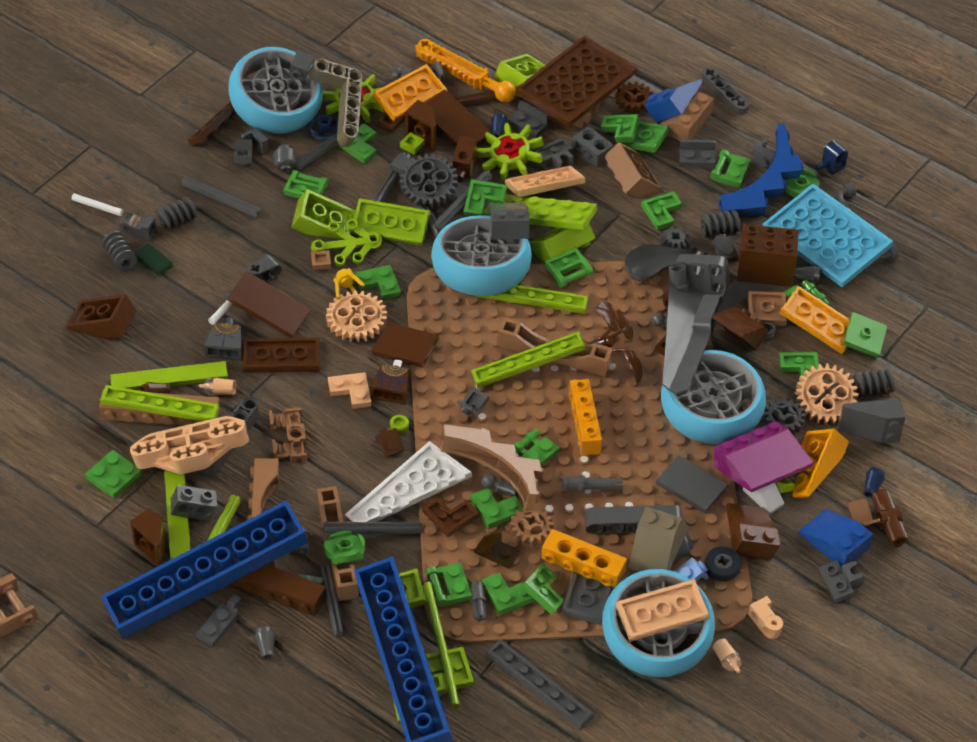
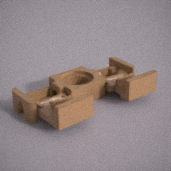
M301 408L285 409V415L284 413L272 414V410H269L271 430H276L278 427L285 429L286 427L288 443L285 442L283 445L276 443L275 439L272 440L274 458L284 459L290 456L291 462H297L298 459H301V462L308 460L307 453H304L303 445H306L304 423L301 424L300 416H302ZM294 432L301 433V436L294 438L291 436V434Z

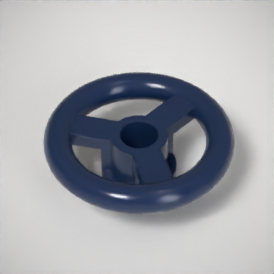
M331 115L314 117L308 123L307 131L315 140L326 141L337 133L338 119ZM318 122V130L314 132L312 129L313 125ZM332 122H334L337 125V127L332 126ZM335 132L329 136H320L323 133Z

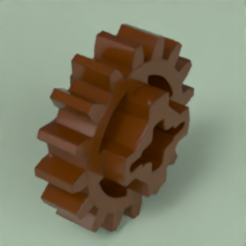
M628 82V85L622 84V88L619 87L616 92V104H619L620 109L625 108L624 112L631 110V114L634 111H637L639 114L641 110L646 112L647 110L644 106L648 102L649 96L653 94V91H649V86L644 87V83L638 85V82H635V84Z

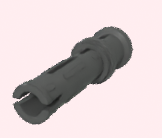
M563 474L562 492L567 490L585 492V489L623 491V485H615L622 484L623 478H585L583 475L574 477Z

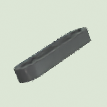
M706 67L703 69V82L733 112L739 115L746 114L749 109L748 100L715 68ZM722 84L724 87H717L716 85ZM732 94V95H734L735 97L730 98V97H727L726 95Z

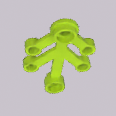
M349 219L346 223L347 230L354 231L362 237L354 238L341 229L338 222L331 221L328 225V231L344 240L330 242L315 240L311 244V252L345 248L334 259V264L342 267L356 246L364 245L352 257L353 263L359 265L363 262L370 249L380 247L382 237L377 232L365 231L357 225L355 219ZM353 223L355 226L350 227L349 224ZM334 225V226H336L337 228H336V229H332L331 226ZM316 244H319V245H321L322 247H321V248H317L315 245H316ZM359 256L361 260H356L355 257ZM340 258L343 262H338L337 259Z

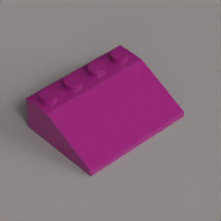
M776 421L714 447V467L751 493L814 466V462L789 429Z

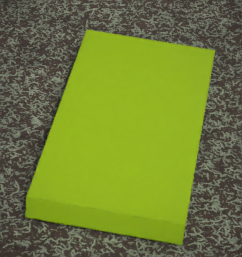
M359 198L354 219L359 227L367 232L374 231L379 233L382 239L423 246L430 210Z

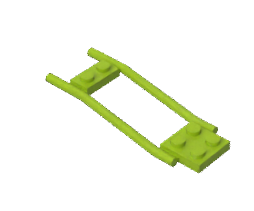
M418 569L400 573L411 608L426 604L425 602L428 604L444 674L437 673L433 677L439 696L447 694L448 691L451 707L456 709L460 704L431 582L421 584ZM395 706L396 715H397V720H398V723L401 724L400 718H399V715H398V712H397V709H396V706Z

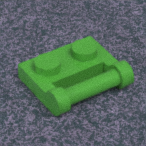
M721 150L715 169L712 170L710 178L713 181L740 188L750 166L751 159L730 154L727 150ZM725 162H729L730 165L726 174H721Z
M293 170L283 189V194L299 199L305 190L309 189L322 195L324 189L328 186L329 179L325 177L318 178Z
M577 248L545 261V267L554 277L560 288L581 277H588L594 274L592 266ZM579 267L583 268L577 272H574L570 275L563 277V274L568 273Z
M461 562L426 569V576L430 579L436 596L435 602L437 607L472 599ZM443 576L448 596L443 595L438 577Z

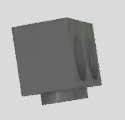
M588 126L573 136L574 150L596 168L607 162L604 156L613 148V145L610 141L599 135L597 131Z
M177 485L171 497V515L210 521L217 508L215 490Z

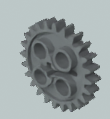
M425 153L424 158L418 155V160L411 158L412 164L406 162V168H402L399 182L401 192L404 193L405 198H409L410 203L416 201V206L423 203V208L427 204L433 208V203L440 206V201L447 203L446 197L452 199V193H456L455 187H458V175L456 168H453V163L448 164L447 158L442 161L441 155L435 158L434 153L431 157H428L427 153Z

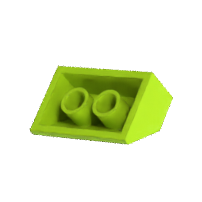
M588 224L585 230L557 227L530 241L529 244L531 250L542 262H545L572 249L587 247L591 244L590 241L596 238L590 224Z

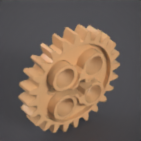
M354 290V293L351 295L347 291V296L340 294V299L334 298V303H329L326 314L327 326L330 327L331 333H336V337L342 335V340L348 337L349 342H352L353 338L357 342L360 341V338L367 341L368 336L374 339V333L380 335V330H384V325L387 324L386 305H383L382 300L378 301V296L371 298V293L364 295V291H362L360 294H357V291Z
M828 363L825 368L819 364L817 370L814 366H811L810 372L805 370L804 376H800V382H797L796 385L798 389H796L795 394L799 395L796 398V402H802L799 408H805L804 414H811L810 420L816 417L817 423L823 419L825 425H827L829 420H831L832 424H835L836 418L840 419L844 403L858 402L855 400L859 395L855 393L858 387L852 386L855 380H848L850 373L842 374L844 369L842 368L837 371L836 365L830 369ZM823 379H828L831 384H826ZM835 384H839L831 391L830 394L824 396V398L818 404H814L815 402L821 399L823 393H828ZM809 391H815L817 395H811ZM840 392L844 395V397L841 398L837 396L836 393ZM823 404L829 405L831 409H825Z

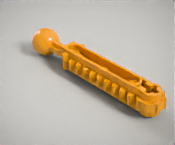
M428 39L420 40L418 45L415 46L416 56L431 65L438 61L440 67L445 72L474 86L475 90L483 91L487 87L495 92V96L500 102L508 103L516 97L515 85L510 81L498 83L489 78L488 68L483 69V67L473 64L471 61L450 52Z

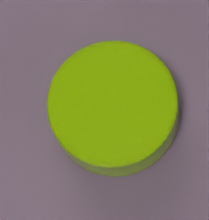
M404 415L393 416L390 419V430L397 428L398 434L406 433L409 429L408 418Z

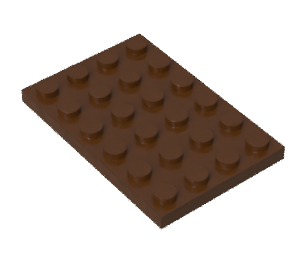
M584 35L518 86L516 94L570 127L637 73V67Z

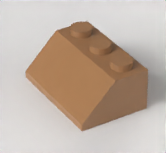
M696 92L682 115L665 119L660 124L669 126L670 132L667 136L678 141L681 139L691 140L712 114L714 98L701 92Z
M618 142L604 156L608 162L607 166L615 173L614 177L623 186L622 190L626 195L639 198L662 190V187L639 152Z

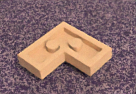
M366 372L327 377L330 397L350 394L352 409L371 407Z

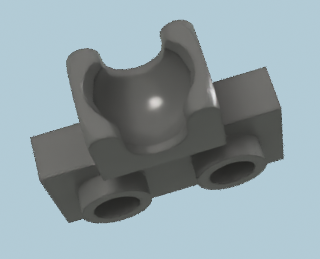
M565 137L534 150V152L542 155L543 165L552 162L554 169L560 168L561 164L573 166L574 158L571 153H573L574 147Z
M837 560L818 567L819 573L835 603L853 597V589L862 586L864 583L863 574H856L857 563L855 561L842 565V568Z

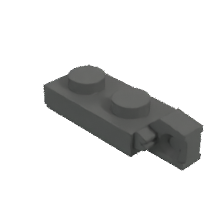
M233 595L227 603L223 602L197 631L195 634L196 638L214 647L237 620L241 598Z

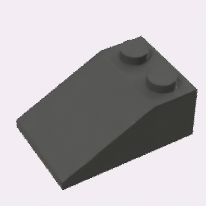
M489 203L492 239H529L530 220L526 203Z
M901 400L844 403L840 414L838 431L880 443L900 441L906 418Z

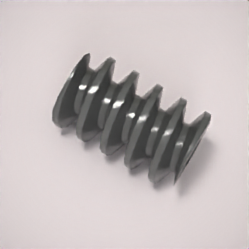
M184 197L182 201L176 200L175 203L172 202L169 206L164 205L162 209H156L157 219L163 228L165 224L168 228H171V222L175 226L178 225L177 219L184 223V217L191 220L190 214L197 217V209L191 197Z
M732 210L731 213L725 211L723 214L722 212H717L715 215V213L711 212L709 215L707 213L702 215L701 232L704 237L706 231H708L710 236H712L713 230H715L717 235L720 234L721 229L724 234L727 233V229L731 233H734V228L737 229L738 233L741 231L740 218L736 210Z
M113 231L107 234L103 240V247L116 269L119 271L132 269L137 263V257L123 236V233Z
M880 369L877 373L875 370H871L869 373L867 371H863L862 374L859 371L854 373L853 379L855 381L852 386L858 387L855 393L860 390L861 395H864L867 389L869 395H872L873 389H875L876 394L880 393V388L883 389L884 393H887L888 388H890L892 393L895 390V381L890 369H886L884 372Z

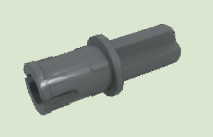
M474 582L471 584V605L473 606L474 619L481 622L486 619L485 605L487 604V599L484 597V584L482 582Z

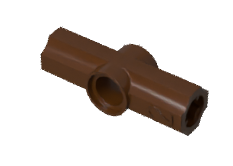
M885 489L877 490L872 494L871 499L877 511V519L880 518L878 524L880 528H884L890 544L900 547L908 541V536L902 525L901 511L898 507L895 508L888 491Z

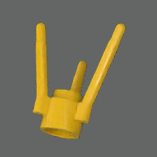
M350 268L339 270L336 278L333 279L337 298L340 297L339 284L344 288H350L352 294L355 290L352 285L353 279L362 287L365 286L352 273Z

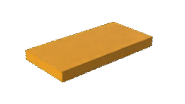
M425 64L376 90L372 96L392 121H395L404 116L405 111L417 100L425 103L444 89L446 91L448 89L430 67Z
M798 286L779 313L843 354L848 347L843 345L849 318Z

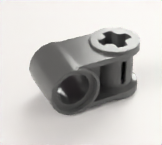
M264 255L247 266V272L264 282L278 277L283 269L282 265L271 255Z

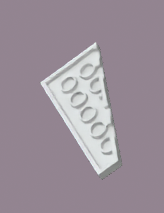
M429 441L344 515L345 520L348 522H378L472 477V472L445 452H441L440 448Z

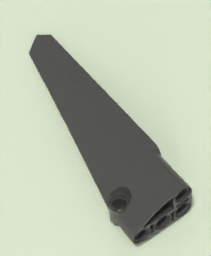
M680 254L677 256L674 264L669 266V299L662 385L675 395L688 392L716 325V321L712 316L722 310L723 297L730 282L729 262L723 256Z

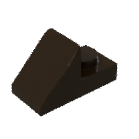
M502 533L483 536L474 550L475 554L508 569L512 567L520 552L519 549L502 542Z

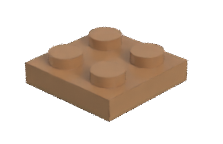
M748 291V312L751 314L750 318L753 320L758 318L763 322H771L777 326H786L787 318L779 313L786 303V293Z

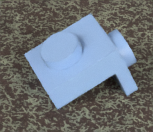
M690 558L674 571L691 580L695 579L696 582L702 577L705 580L709 579L706 573L708 569L701 560L697 562L694 558Z

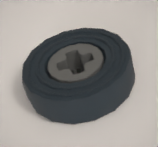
M719 546L713 548L705 558V566L708 569L706 572L710 577L718 581L732 580L738 576L741 570V558L735 550L729 547ZM724 561V563H726V566H723L720 562Z

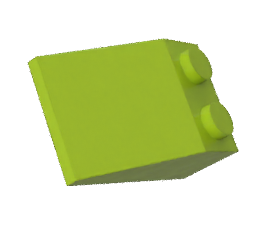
M528 54L507 59L499 63L493 80L498 83L510 81L517 88L542 69L545 64Z
M306 189L298 200L291 228L307 235L342 239L338 235L330 233L328 225L331 221H336L341 229L350 234L351 231L347 230L346 223L349 219H354L356 210ZM334 225L331 226L332 229H336V228H337V227L334 226Z

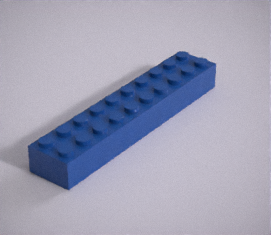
M286 500L103 594L101 598L122 639L307 544L308 540L305 531Z
M393 556L354 570L406 741L454 742L403 581Z

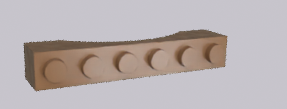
M505 317L498 329L497 346L517 352H523L552 341L538 335L522 322ZM593 343L585 345L586 349L552 361L606 377L612 363L613 348Z
M255 458L254 466L250 467V478H253V482L249 484V493L253 494V497L249 499V511H252V515H248V520L262 513L266 500L279 486L278 458ZM275 560L268 564L275 567Z
M337 486L317 489V504L322 527L324 522H343ZM324 534L325 540L328 541L330 539L329 536L332 534ZM329 559L338 600L344 601L359 598L353 562L335 565Z

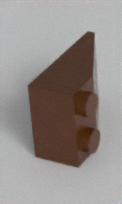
M126 294L80 300L66 327L69 330L107 339L123 337L136 309Z
M734 307L712 316L727 331L756 350L769 333V330L765 328L766 323L758 318L753 320L750 318L751 314L743 308L738 310Z
M727 503L726 510L733 550L742 556L771 559L779 548L780 541L778 529L765 508Z

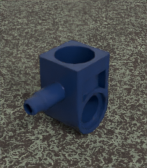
M836 140L830 141L823 150L822 161L815 168L817 170L825 168L832 175L845 169L848 151Z

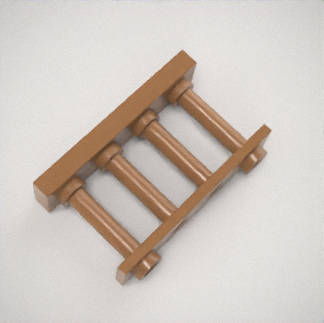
M13 573L0 579V599L8 596L17 613L6 617L0 608V638L37 620L34 605L25 608L15 593L18 591V585Z

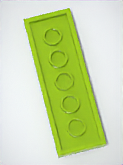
M508 194L505 195L504 203H526L531 225L585 230L597 211V204L527 196L518 197L517 195ZM489 204L484 210L483 216H490Z

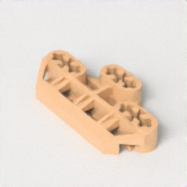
M223 416L150 433L130 447V453L136 467L139 469L157 467L178 474H186L208 468L230 449L247 444L249 436L244 420Z

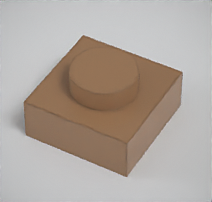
M329 250L311 252L313 270L331 269Z

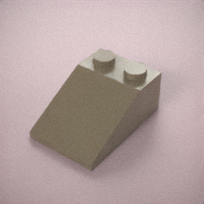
M646 506L637 526L628 569L637 573L649 569L670 570L689 528L683 518Z

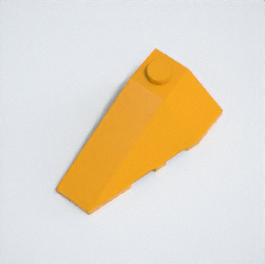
M835 429L806 432L801 446L814 462V466L800 471L795 477L794 483L796 485L792 494L794 498L809 497L842 459L849 441Z

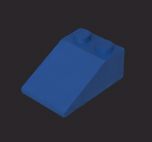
M700 79L672 89H666L660 93H654L649 96L648 102L644 107L655 122L682 115L703 81Z
M827 509L798 532L832 562L837 560L841 568L842 565L855 561L870 548L873 533L858 521Z

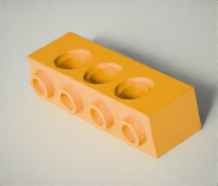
M589 379L570 380L569 399L581 456L601 454L602 437Z
M554 529L551 530L542 546L541 559L548 563L559 565L568 571L579 573L585 578L599 581L605 586L615 588L626 571L627 558Z

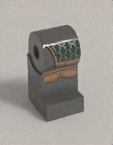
M126 213L119 223V229L122 232L147 241L151 240L157 230L155 217L152 216L143 218L133 213Z

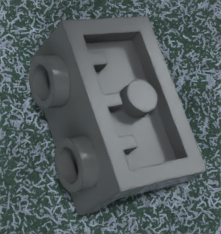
M520 101L518 110L508 119V123L519 131H522L526 125H530L532 133L529 136L535 139L548 129L549 116L530 104Z
M681 139L679 145L680 167L715 168V140Z

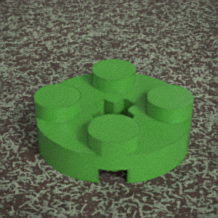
M803 168L798 179L785 180L786 189L783 191L792 197H797L812 184L819 187V180H817V175L813 171Z
M340 531L330 535V539L324 542L325 555L335 565L360 561L364 558L365 540L360 534L357 537L352 535L351 531Z

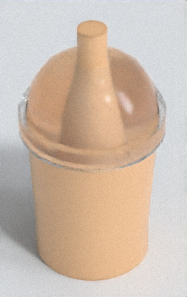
M211 377L204 384H199V388H204V391L211 396L235 395L236 380Z
M723 638L716 641L712 648L721 661L722 667L730 672L736 671L739 674L741 672L739 669L741 666L740 654L733 649L727 639Z

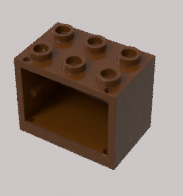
M743 224L738 256L737 281L792 287L798 253L799 230Z

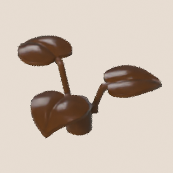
M602 302L595 307L594 310L603 317L609 329L602 336L591 341V344L596 343L612 348L614 345L612 338L622 332L626 339L630 340L633 338V328L621 310L615 311L609 302ZM628 348L613 349V352H624L625 358L636 379V384H638L643 375V366L637 354Z

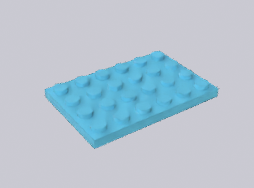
M815 184L810 185L762 224V226L798 229L797 255L812 266L821 267V272L841 287H844L893 246V240Z

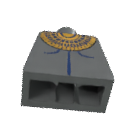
M226 318L224 323L213 324L204 344L206 358L242 360L241 326L236 325V321L233 318Z

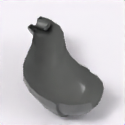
M643 245L630 251L625 257V268L627 274L632 279L645 281L653 278L660 271L669 268L680 254L708 255V252L702 253L697 247L679 249L663 245Z

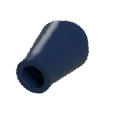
M496 113L491 118L492 135L497 138L503 135L504 125L508 123L506 115Z
M871 467L866 472L863 492L866 497L871 498L872 494L884 482L885 473L883 470Z

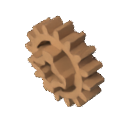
M522 507V512L516 510L515 516H511V536H516V542L522 540L523 546L526 543H530V547H533L534 543L541 546V541L545 542L554 527L552 516H548V511L541 512V507H538L537 510L533 509V511L525 510V507Z

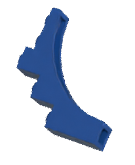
M785 123L778 124L775 130V157L768 170L748 187L736 192L720 195L718 206L722 214L725 211L731 213L732 210H736L739 217L763 215L768 207L767 198L780 197L783 190L786 189L785 180L799 178L801 171H803V162L800 161L799 154L793 155V148L789 146L790 134L789 130H786Z

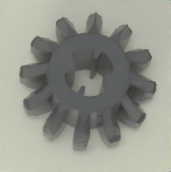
M671 227L669 230H664L663 234H661L660 245L689 249L691 245L690 234H686V230H680L679 227L677 229Z

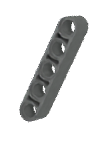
M252 396L245 397L230 415V417L245 421L247 433L260 416L258 399ZM235 448L230 449L212 465L200 470V472L204 476L216 474Z
M678 505L647 506L683 518L682 508ZM646 506L588 508L584 512L586 532L590 534L636 533L638 523Z

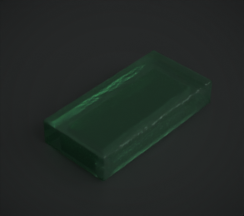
M149 243L134 252L137 259L158 276L173 267V262Z

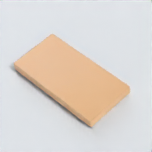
M572 166L505 180V185L518 197L585 183V177Z
M695 579L616 602V608L630 642L709 619L710 616Z

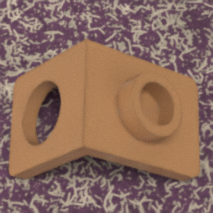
M866 498L847 504L851 518L863 526L880 522V518L873 520Z

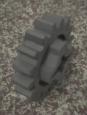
M776 398L775 403L770 401L769 405L765 407L763 415L765 426L776 421L789 429L792 435H794V431L800 432L801 427H804L806 419L805 409L799 408L800 403L793 404V399L788 402L786 398H783L782 401Z

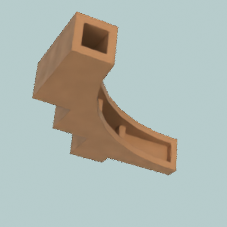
M443 424L439 440L441 452L472 459L496 471L517 490L525 510L533 511L535 503L539 502L540 491H537L539 480H542L544 473L540 460L518 457L515 445L494 442L490 436V430Z

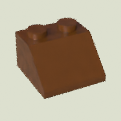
M417 100L405 111V137L411 132L425 140L424 147L435 151L436 122L433 109L427 103Z
M148 508L130 521L133 545L158 567L164 563V521L159 513H154Z

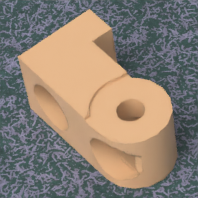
M766 596L750 604L748 615L767 638L776 639L781 634L783 621L770 609L772 602Z

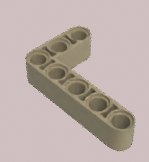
M317 59L309 70V77L315 82L341 89L337 142L343 147H349L357 137L359 130L362 74L357 69L328 60Z

